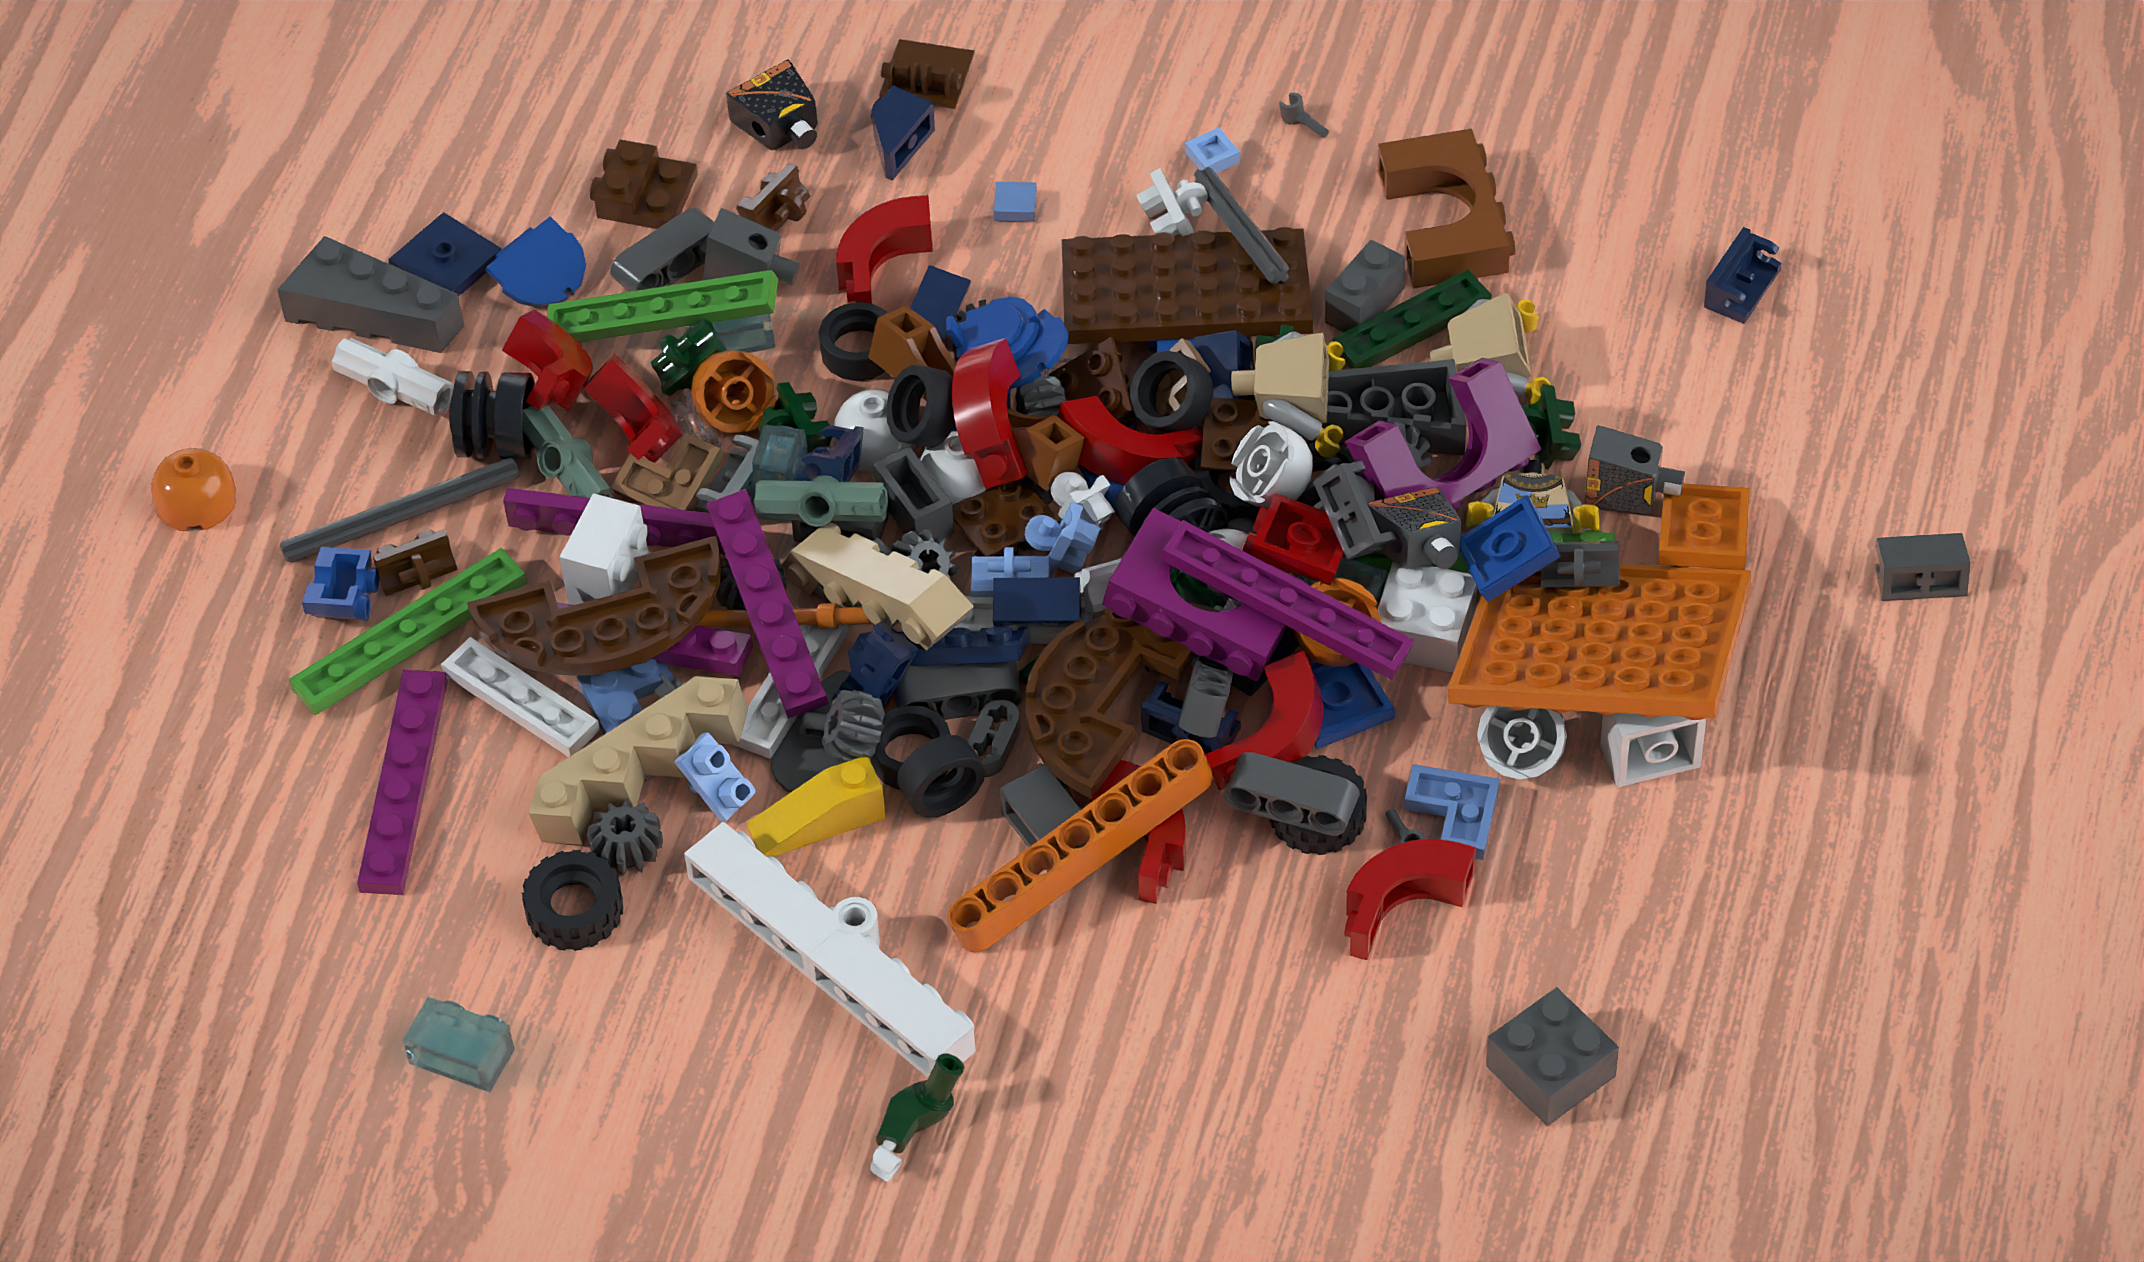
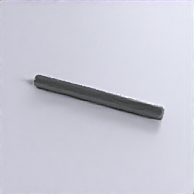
M513 458L499 461L284 540L280 543L281 552L287 562L299 560L318 553L321 547L337 546L516 480L520 477L518 466Z

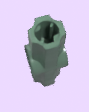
M531 405L523 409V432L538 451L537 463L544 476L549 478L557 477L570 496L591 498L594 493L609 498L614 497L611 488L594 467L592 449L585 439L573 438L550 406L538 410Z
M823 475L816 477L812 481L760 480L756 485L754 503L755 513L758 514L759 519L803 520L811 526L819 527L825 526L830 521L883 522L886 518L888 496L884 483L839 482L831 476ZM814 496H821L828 502L829 506L820 505L816 502Z

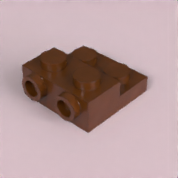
M619 139L615 149L608 148L605 152L603 159V170L605 173L602 178L595 177L590 188V199L595 201L597 218L658 229L682 213L698 176L697 164L659 157L657 146Z

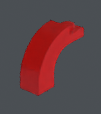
M928 195L902 197L881 203L864 212L844 232L837 248L836 268L839 290L846 289L848 303L863 302L872 304L871 282L873 275L889 259L904 254L933 252Z
M532 310L519 317L501 350L526 366L538 377L526 402L538 410L553 403L558 404L567 411L571 410L593 370L592 361L579 342L558 324L537 310Z
M1006 338L970 348L963 353L957 361L952 380L953 413L964 455L972 453L985 489L1021 479L1028 474L1011 430L1007 413L1008 389L1020 377V373Z
M615 353L586 382L583 389L624 430L629 439L627 450L638 461L644 456L649 461L656 463L682 436L679 424L664 403Z
M1098 396L1062 402L1057 415L1058 418L1085 437L1078 463L1098 476L1104 475L1107 480L1126 485L1130 478L1142 468L1159 459L1170 457L1183 459L1191 469H1194V461L1200 456V451L1202 450L1203 431L1199 427L1161 435L1141 433L1117 421Z
M1304 650L1264 666L1274 695L1272 712L1265 724L1254 734L1205 754L1219 791L1226 787L1237 759L1242 753H1257L1291 762L1293 760H1301L1313 748L1322 726L1323 700L1319 685Z
M1120 760L1092 799L1090 798V802L1097 799L1141 766L1129 761ZM1153 791L1149 793L1147 796H1152L1156 794L1158 791ZM1182 808L1144 835L1147 846L1138 873L1139 901L1156 904L1161 887H1169L1172 870L1184 871L1186 826ZM1117 817V818H1115V819H1113V820H1114V821H1118V820H1120L1122 817Z
M1442 839L1413 840L1392 846L1367 861L1355 874L1347 889L1346 916L1348 918L1344 936L1350 937V956L1368 960L1382 920L1390 910L1401 903L1415 899H1431L1463 907L1475 874L1476 847Z

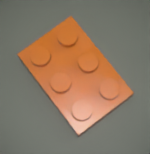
M1683 483L1681 496L1664 493L1658 565L1745 570L1750 488Z

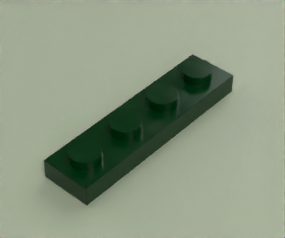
M1467 269L1332 338V342L1337 341L1342 345L1343 353L1340 358L1345 359V364L1350 369L1372 367L1448 328V323L1452 318L1463 314L1479 299L1491 300L1492 294Z

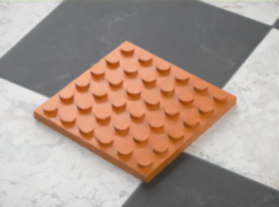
M1619 564V586L1541 588V570L1488 603L1481 595L1448 686V703L1463 704L1469 708L1500 706L1511 710H1525L1527 708L1551 709L1558 713L1590 711L1600 715H1613L1616 713L1640 714L1647 718H1655L1661 715L1680 716L1689 720L1716 718L1752 586L1751 570Z

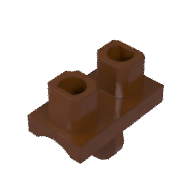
M787 164L778 174L769 172L761 180V191L754 198L744 197L737 204L736 208L739 216L777 231L788 219L800 221L806 215L807 210L804 203L810 198V194L799 179L797 165Z
M430 529L421 532L411 542L400 546L389 544L377 549L376 554L373 555L382 589L386 596L418 584L422 590L431 587L430 580L458 570L445 530L434 532Z

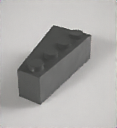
M326 236L319 241L277 289L285 322L299 324L301 320L315 322L319 329L333 331L335 327L354 330L356 336L371 339L372 336L379 335L391 338V342L394 344L442 353L464 327L457 293Z
M1449 359L1329 371L1327 422L1322 423V428L1325 429L1329 425L1339 426L1343 431V438L1339 443L1346 444V440L1379 420L1392 424L1396 420L1401 421L1405 429L1413 425L1420 431L1419 438L1425 437L1430 443V447L1426 452L1464 455L1466 440L1465 415L1448 380L1449 377L1457 373L1455 360ZM1297 433V434H1298L1299 436H1301L1304 440H1309V439H1307L1306 437L1302 436L1301 434Z

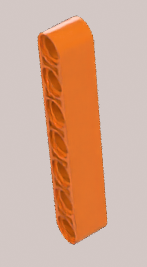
M1189 739L1179 740L1171 744L958 898L949 908L948 921L961 947L973 953L982 952L990 948L1202 794L1212 782V771L1200 744ZM1194 765L1188 770H1183L1187 766ZM1153 791H1158L1156 794L1152 796H1147L1149 793ZM1117 817H1122L1120 820L1116 822H1111L1113 819ZM1086 843L1085 846L1075 849L1077 845ZM1051 869L1049 872L1039 875L1042 871ZM1015 895L1013 898L1003 901L1006 897ZM978 921L976 925L967 927L970 923Z

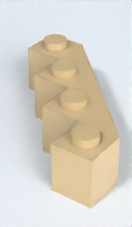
M831 522L818 528L791 550L782 563L790 582L799 589L803 588L809 596L814 593L816 585L820 583L824 587V593L831 603H837L842 608L857 607L862 604L864 614L875 625L884 621L893 628L901 622L905 635L912 642L920 644L926 651L962 622L974 607L946 574L935 569L931 570L928 574L918 570L917 561L895 551L888 556L880 553L877 543L856 533L847 538L841 535L839 526Z
M695 676L539 776L528 814L541 842L583 845L593 808L606 809L608 802L615 807H621L626 798L632 803V808L637 806L645 775L686 778L674 761L695 743L701 733L709 732L717 743L739 745L748 706L738 679Z

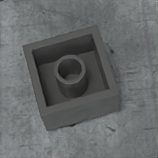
M1556 987L1488 1036L1486 1067L1546 1126H1549L1616 1077L1619 1046Z

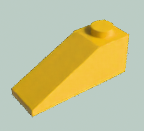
M859 757L823 770L746 822L747 828L756 849L766 857L769 855L775 857L886 819L883 788L869 757Z

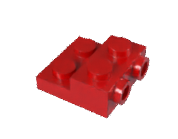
M1275 494L1269 509L1260 508L1253 527V531L1257 532V534L1249 532L1242 551L1288 574L1293 572L1309 580L1321 581V583L1331 586L1344 556V551L1326 511Z

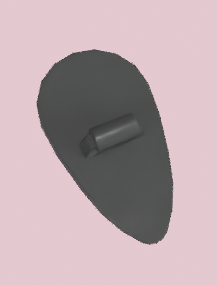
M840 670L821 681L829 704L798 715L771 758V769L775 780L787 792L791 793L823 770L842 764L835 761L834 758L825 755L822 738L824 736L823 727L827 720L826 714L829 713L833 701L832 697L836 691L840 692L839 687L845 682L850 672Z

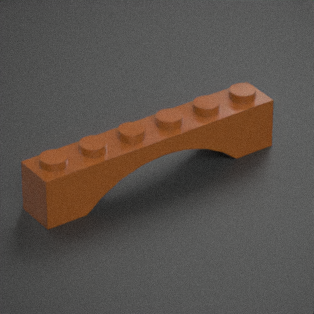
M906 305L877 318L868 358L887 373L896 378L903 369L911 365H920L946 370L953 377L956 363L945 348L935 326ZM926 390L922 396L925 401H927ZM1007 408L1011 430L1028 472L1026 476L1047 491L1051 489L1053 481L1059 474L1064 472L1076 473L1085 438L1083 435L1055 415H1027Z

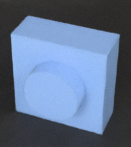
M1220 127L1185 142V154L1199 170L1210 167L1217 174L1240 163V151Z

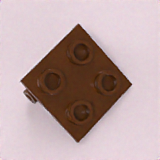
M899 39L890 63L883 62L881 77L885 79L879 93V98H883L890 88L895 86L932 102L933 106L956 109L975 51Z
M1113 337L1104 340L1048 374L1060 381L1067 401L1098 396L1117 421L1126 427L1135 424L1136 415L1130 400L1131 386L1127 385L1129 379L1124 374L1121 365L1123 357L1120 352H1117Z
M1212 398L1209 411L1203 421L1201 469L1237 472L1238 467L1232 464V460L1241 440L1255 426L1259 425L1265 428L1270 425L1269 421H1273L1260 416L1256 401Z
M1022 478L988 488L980 494L952 505L953 521L979 549L975 552V557L1004 556L1005 547H1014V556L1018 554V546L1023 551L1029 549L1031 545L1025 538V528L1030 519L1035 516H1049L1056 520L1058 524L1060 523V519Z

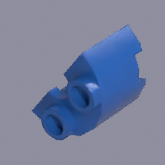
M321 547L314 566V582L308 583L302 601L304 613L311 614L317 618L367 621L371 610L370 593L378 592L380 582L377 569L372 567L371 550Z

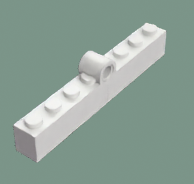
M725 822L720 823L684 853L688 879L927 1078L940 1054H952L963 1063L976 1052L975 1027L970 1018L961 1010L953 1011L942 1001L939 993L931 985L926 983L922 985L913 978L902 961L895 957L890 959L879 950L880 936L877 911L869 900L861 897H850L842 900L835 907L830 906L828 908L817 899L816 894L804 881L796 882L786 873L783 865L771 855L766 857L756 849L753 841L746 833L740 830L734 831Z

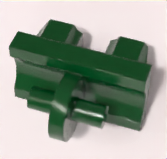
M702 319L679 339L672 335H667L660 340V347L663 352L650 363L660 378L662 393L671 397L679 389L690 392L693 377L700 364L712 354L727 349L724 342L717 337L712 323Z
M789 382L778 383L776 387L778 399L775 402L774 408L767 407L764 409V417L759 423L758 430L763 439L767 441L778 440L780 444H786L797 465L806 464L801 461L805 454L812 453L816 447H829L832 437H825L820 432L823 428L830 426L828 421H811L814 420L817 412V402L811 392L796 394Z
M1542 384L1540 399L1532 405L1524 404L1522 408L1542 449L1535 453V460L1541 461L1545 465V469L1549 470L1555 458L1574 460L1581 448V441L1578 433L1562 431V428L1569 429L1574 421V402L1557 399L1555 387Z

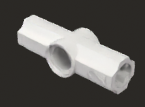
M343 338L336 346L335 354L331 361L333 370L367 385L370 392L382 402L394 404L399 399L434 416L437 414L443 415L449 408L453 394V383L420 369L415 360L407 353L398 349H392L387 354L353 338Z

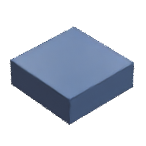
M996 182L994 221L1034 222L1037 197L1036 182Z

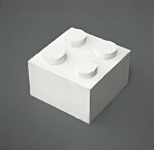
M593 493L559 557L568 604L577 605L635 589L639 578L633 558L651 553L647 549V526L643 524L641 507L639 505Z
M1393 561L1378 612L1379 617L1381 616L1382 624L1414 640L1412 649L1404 663L1454 672L1475 613L1477 585L1472 575L1468 573L1440 569L1429 565L1405 569Z
M1626 713L1603 715L1600 747L1617 788L1700 768L1706 718L1702 720H1689L1680 716L1662 715L1655 718H1647L1640 714Z

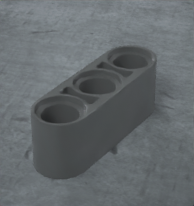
M696 207L684 211L620 253L610 268L612 278L628 292L674 284L705 263L707 238L714 221Z
M1198 656L1196 658L1180 715V728L1201 737L1211 738L1217 735L1229 696L1233 671L1209 657Z
M1016 661L909 666L894 691L897 708L907 705L923 706L937 712L944 720L980 715L986 704L999 699L1008 700L1014 703L1016 707L1022 701Z
M1247 752L1239 755L1223 795L1224 799L1231 806L1241 811L1326 835L1336 836L1345 832L1360 792L1354 783L1343 777L1261 754Z

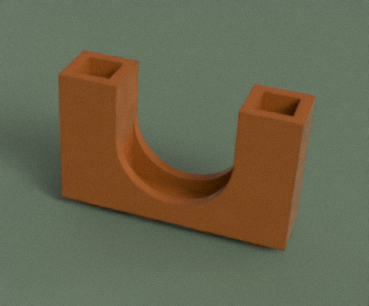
M1472 128L1378 144L1377 171L1386 200L1425 193H1443L1460 199L1471 210L1468 215L1457 222L1405 232L1404 256L1413 289L1438 285L1467 269L1476 278L1509 273V258L1515 255L1514 237L1511 231H1505L1506 216L1502 202L1495 201L1496 184L1492 172L1486 173L1487 159L1483 143L1477 144Z

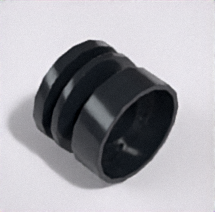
M459 371L457 373L449 409L450 430L454 452L457 457H471L473 450H475L478 458H486L490 452L492 441L495 440L497 452L501 459L531 458L534 446L523 432L522 421L523 409L531 406L526 400L535 385L532 373L503 372L499 378L496 390L493 388L491 376L487 371L479 372L476 381L472 371Z
M1175 457L1159 459L1142 468L1121 489L1115 503L1116 516L1134 538L1152 508L1180 521L1184 520L1207 533L1214 530L1227 529L1228 514L1208 489L1204 488V484L1183 459Z

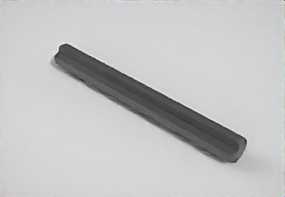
M1210 167L1203 170L1197 169L1194 173L1196 178L1194 183H1200L1204 186L1208 195V203L1268 281L1272 284H1277L1279 281H1287L1289 278L1287 274L1289 266L1214 170Z

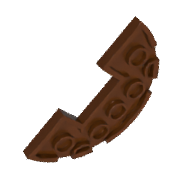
M713 536L634 557L636 571L641 584L640 588L559 609L551 581L548 580L467 602L469 613L478 633L492 649L511 662L535 671L556 675L596 676L642 664L682 640L697 626L710 609L716 597L722 573L717 538Z
M1187 602L1205 611L1220 612V610L1205 605ZM1107 607L1104 608L1105 614L1087 622L1079 619V621L1074 622L1060 632L1046 646L1036 660L1026 686V723L1035 751L1056 777L1075 791L1091 799L1136 739L1135 727L1104 715L1141 664L1179 680L1197 655L1190 648L1168 637L1159 636L1151 629L1129 618L1120 617Z

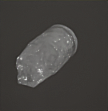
M685 388L670 401L672 415L682 430V436L679 438L680 441L687 432L720 448L721 442L715 427L710 425L696 410L691 389Z

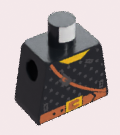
M789 59L726 92L729 120L769 150H777L791 141L799 149H806L815 142L817 132L814 129L818 125L816 102Z

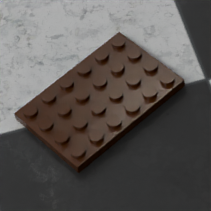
M1280 227L1275 230H1261L1289 266L1287 271L1289 278L1287 281H1279L1277 284H1272L1268 281L1231 232L1197 231L1185 236L1181 234L1173 236L1170 233L1160 232L1154 235L1143 236L1119 234L1113 237L1090 238L1087 236H1077L1073 239H1061L1064 324L1069 332L1067 344L1101 343L1110 337H1113L1115 342L1194 339V337L1237 330L1244 336L1280 335L1281 325L1293 326V332L1312 334L1313 315L1304 228Z

